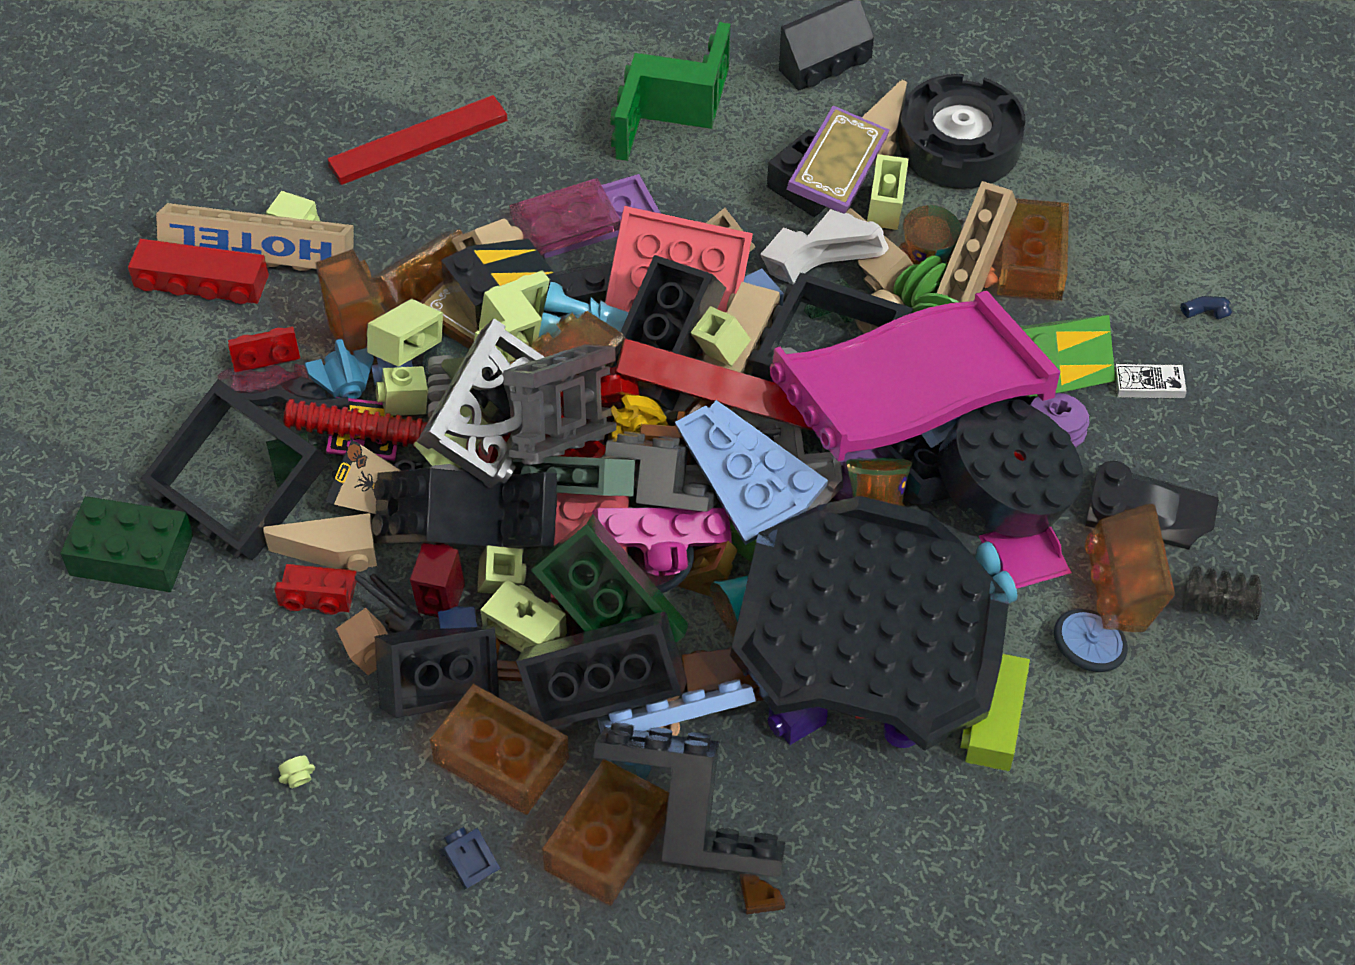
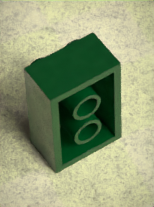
M85 496L60 554L69 576L171 592L193 538V532L186 512Z

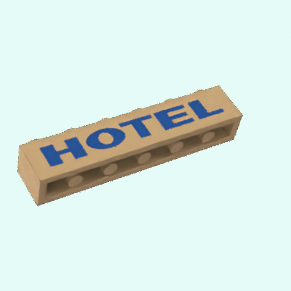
M167 203L156 213L157 241L260 254L265 256L267 267H276L281 264L292 266L293 269L300 271L310 270L311 268L322 269L327 274L345 272L353 262L354 225Z

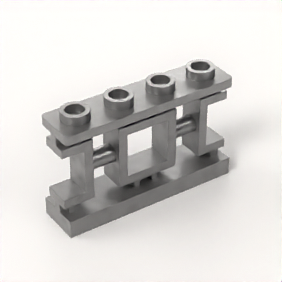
M585 344L503 370L504 385L515 386L516 391L510 393V400L521 401L523 432L512 436V443L518 444V446L508 449L509 457L521 458L524 464H540L544 462L545 457L564 455L566 449L584 447L585 442L602 440L605 434L617 430L616 422H607V417L612 415L611 408L601 407L600 377L610 374V367H605V364L616 361L615 347ZM562 390H563V400H564V417H563V418H561V398H560V391H562Z

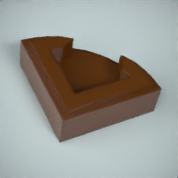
M740 874L746 915L785 909L784 898L777 888L761 880L759 876Z

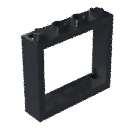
M800 272L795 283L788 284L783 298L784 304L783 306L777 305L772 317L771 328L766 327L760 341L761 347L759 350H753L748 365L753 367L752 376L774 382L770 375L774 348L778 347L801 302L878 327L911 314L913 308Z
M217 379L141 479L153 487L149 493L165 504L170 499L176 504L172 510L186 512L189 522L193 517L200 523L196 528L212 540L217 535L225 540L221 547L237 559L241 554H244L253 560L267 544L264 527L281 525L329 463L330 459L316 447ZM231 407L302 457L241 538L170 486Z

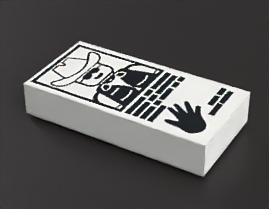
M1116 364L1117 397L1185 398L1186 385L1183 365Z

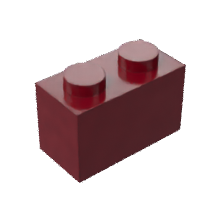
M422 543L410 578L419 614L439 618V611L458 607L465 582L458 550L453 549L447 544L436 543L433 545Z

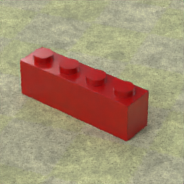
M147 239L139 240L128 266L133 286L141 290L167 291L179 296L183 294L196 295L208 300L215 298L226 299L238 304H245L247 302L258 304L269 276L264 255Z

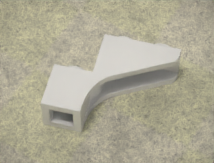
M830 209L808 236L801 231L795 232L783 227L760 255L772 276L794 284L800 272L805 274L820 264L880 257L885 254L889 247L884 238V232L878 224L872 221L866 222L857 219L849 213L843 214Z

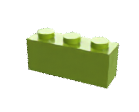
M1002 654L1000 671L987 718L963 730L960 748L967 749L966 763L1010 771L1015 753L1030 659Z

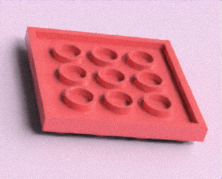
M624 206L605 303L629 312L654 255L713 274L726 287L717 309L727 313V303L732 293L736 294L741 283L744 282L753 233Z

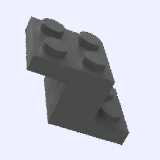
M624 432V434H618L617 438L607 441L606 456L641 460L636 503L708 512L717 506L718 498L714 491L709 490V484L689 482V485H684L688 447L687 445L679 444L680 438L659 436V438H653V441L645 440L644 433Z

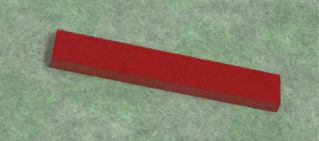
M492 95L327 158L328 165L339 183L343 185L506 122L507 113L495 96Z
M629 339L623 340L615 374L710 402L717 400L727 407L809 431L813 430L812 427L807 426L796 406L790 404L786 393L779 384Z

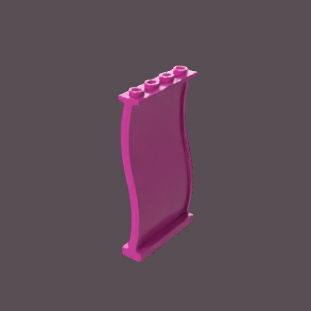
M988 291L976 293L973 301L944 304L905 315L859 337L831 347L786 354L781 347L774 348L773 363L770 365V375L774 383L779 384L786 393L790 404L796 406L807 426L812 427L819 436L823 447L829 450L838 462L844 460L847 452L874 449L904 441L943 425L974 409L997 401L1037 394L1042 401L1055 397L1061 372Z

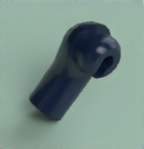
M1201 296L1184 302L1180 306L1186 318L1210 310L1214 311V317L1218 320L1232 314V310L1229 307L1231 302L1225 297Z

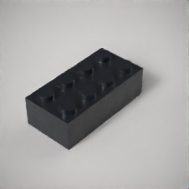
M654 255L614 345L616 361L607 363L605 367L612 368L617 366L624 339L696 359L700 345L690 332L710 306L718 308L726 287L711 273ZM637 380L639 396L649 397L658 402L660 407L673 411L680 392Z
M666 611L526 647L516 661L539 731L680 696L683 694L687 683Z

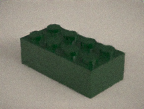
M593 514L540 557L531 569L585 632L666 611L675 642L677 643L686 634L688 622Z

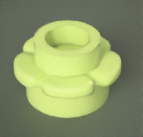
M298 756L287 760L278 767L281 774L279 781L284 784L288 783L290 788L311 781L310 774L315 770V766L309 763L307 756Z

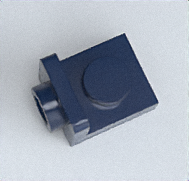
M464 827L458 829L444 838L447 845L438 850L442 857L446 856L464 889L471 887L501 869L478 828L468 833Z

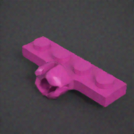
M597 508L592 511V514L621 547H638L644 553L645 570L651 575L659 576L658 571H662V574L667 576L686 570L688 567V546H712L726 541L732 543L729 516L724 508H712L708 512L680 508Z

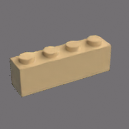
M981 182L937 290L938 294L949 296L958 302H968L975 299L976 293L982 292L1017 205L1012 190Z
M742 282L737 293H732L729 297L727 314L734 316L751 341L732 367L707 356L704 351L702 361L750 375L753 369L752 366L748 365L754 349H760V341L766 327L771 328L774 311L777 305H780V292Z

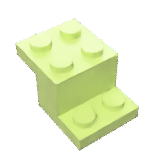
M543 270L531 275H524L518 280L502 286H494L484 292L479 330L475 332L474 341L481 329L491 320L496 319L506 326L504 330L536 351L550 281ZM495 345L510 365L517 360Z

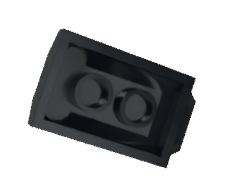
M922 434L895 444L876 448L883 458L911 461L903 495L908 502L919 505L951 498L943 484L938 466V453L943 441L931 448Z
M1107 461L1100 466L1098 465L1085 526L1190 550L1191 545L1198 538L1214 529L1219 497L1169 482L1133 474L1124 463Z

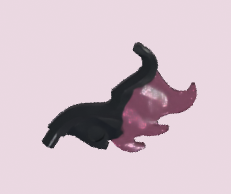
M295 364V372L285 371V369L278 365L266 366V372H256L250 369L235 373L233 367L217 375L219 380L228 378L232 380L231 388L256 406L268 407L276 402L286 405L289 399H294L295 403L303 400L307 405H310L311 402H316V406L320 407L324 403L327 404V408L337 405L338 409L342 410L343 407H348V410H350L348 396L335 399L327 398L326 390L308 377L304 365Z

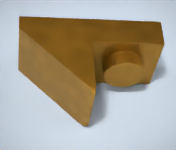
M726 541L693 551L694 560L692 568L678 587L719 599L723 589L710 590V584L716 581L728 580L733 567L732 562L738 549L731 542ZM677 574L672 575L670 580L674 578Z

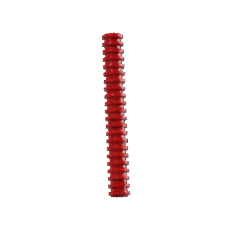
M289 399L286 403L283 420L284 426L289 429L296 427V431H301L302 428H305L308 433H311L313 430H317L318 434H323L324 431L328 432L329 436L339 433V437L342 438L346 434L349 435L350 439L359 436L360 440L363 441L366 438H371V442H376L377 439H380L383 444H386L387 441H392V445H397L400 442L403 443L404 447L414 444L428 423L423 422V418H418L417 421L412 420V416H407L406 419H402V416L398 414L396 418L391 417V413L381 416L378 411L370 414L369 410H364V413H361L357 408H354L353 411H348V407H343L342 410L338 409L337 405L327 408V404L324 403L320 407L316 406V402H311L310 405H307L303 400L295 403L294 399ZM475 448L477 456H479V452Z

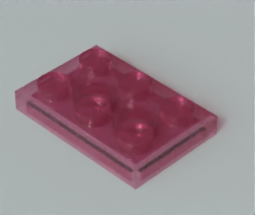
M597 178L509 205L510 215L516 227L522 231L523 239H529L540 254L617 231L621 222Z

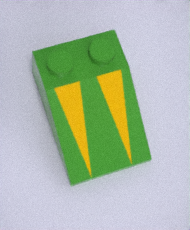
M1109 315L1020 326L1061 371L1056 393L1116 381ZM1033 394V395H1025V396L1031 397V396H1038V395H1037V394Z

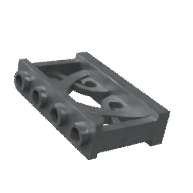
M496 319L491 320L479 332L417 440L419 444L428 450L430 448L436 450L483 481L484 485L488 488L493 487L500 481L505 483L512 475L516 465L512 463L514 458L509 457L508 449L518 446V444L512 443V436L523 432L521 401L510 400V393L516 391L515 386L504 385L503 370L544 358L543 355L504 330L506 326ZM495 345L517 360L510 365ZM482 369H488L491 376L497 372L499 377L493 381H486L482 377ZM503 383L509 400L511 418L499 423L480 425L482 418L481 408L477 399L469 390L471 387L478 390H491ZM462 406L471 409L472 424H467L470 416L464 417L461 415L460 408ZM511 433L506 443L502 436ZM444 434L466 438V449ZM476 439H482L481 450L486 456L488 455L489 446L497 449L498 457L494 463H486L478 458L475 450Z

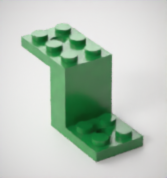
M719 22L716 34H710L708 52L710 54L704 55L703 63L641 53L634 54L631 65L627 64L625 67V85H620L618 89V107H613L611 111L610 125L615 126L611 137V147L616 148V159L628 161L641 118L712 129L730 67V23Z

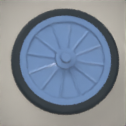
M1074 609L1062 614L1056 621L1054 627L1056 645L1060 652L1076 666L1092 672H1108L1118 668L1126 659L1128 652L1126 637L1120 627L1107 616L1089 609Z

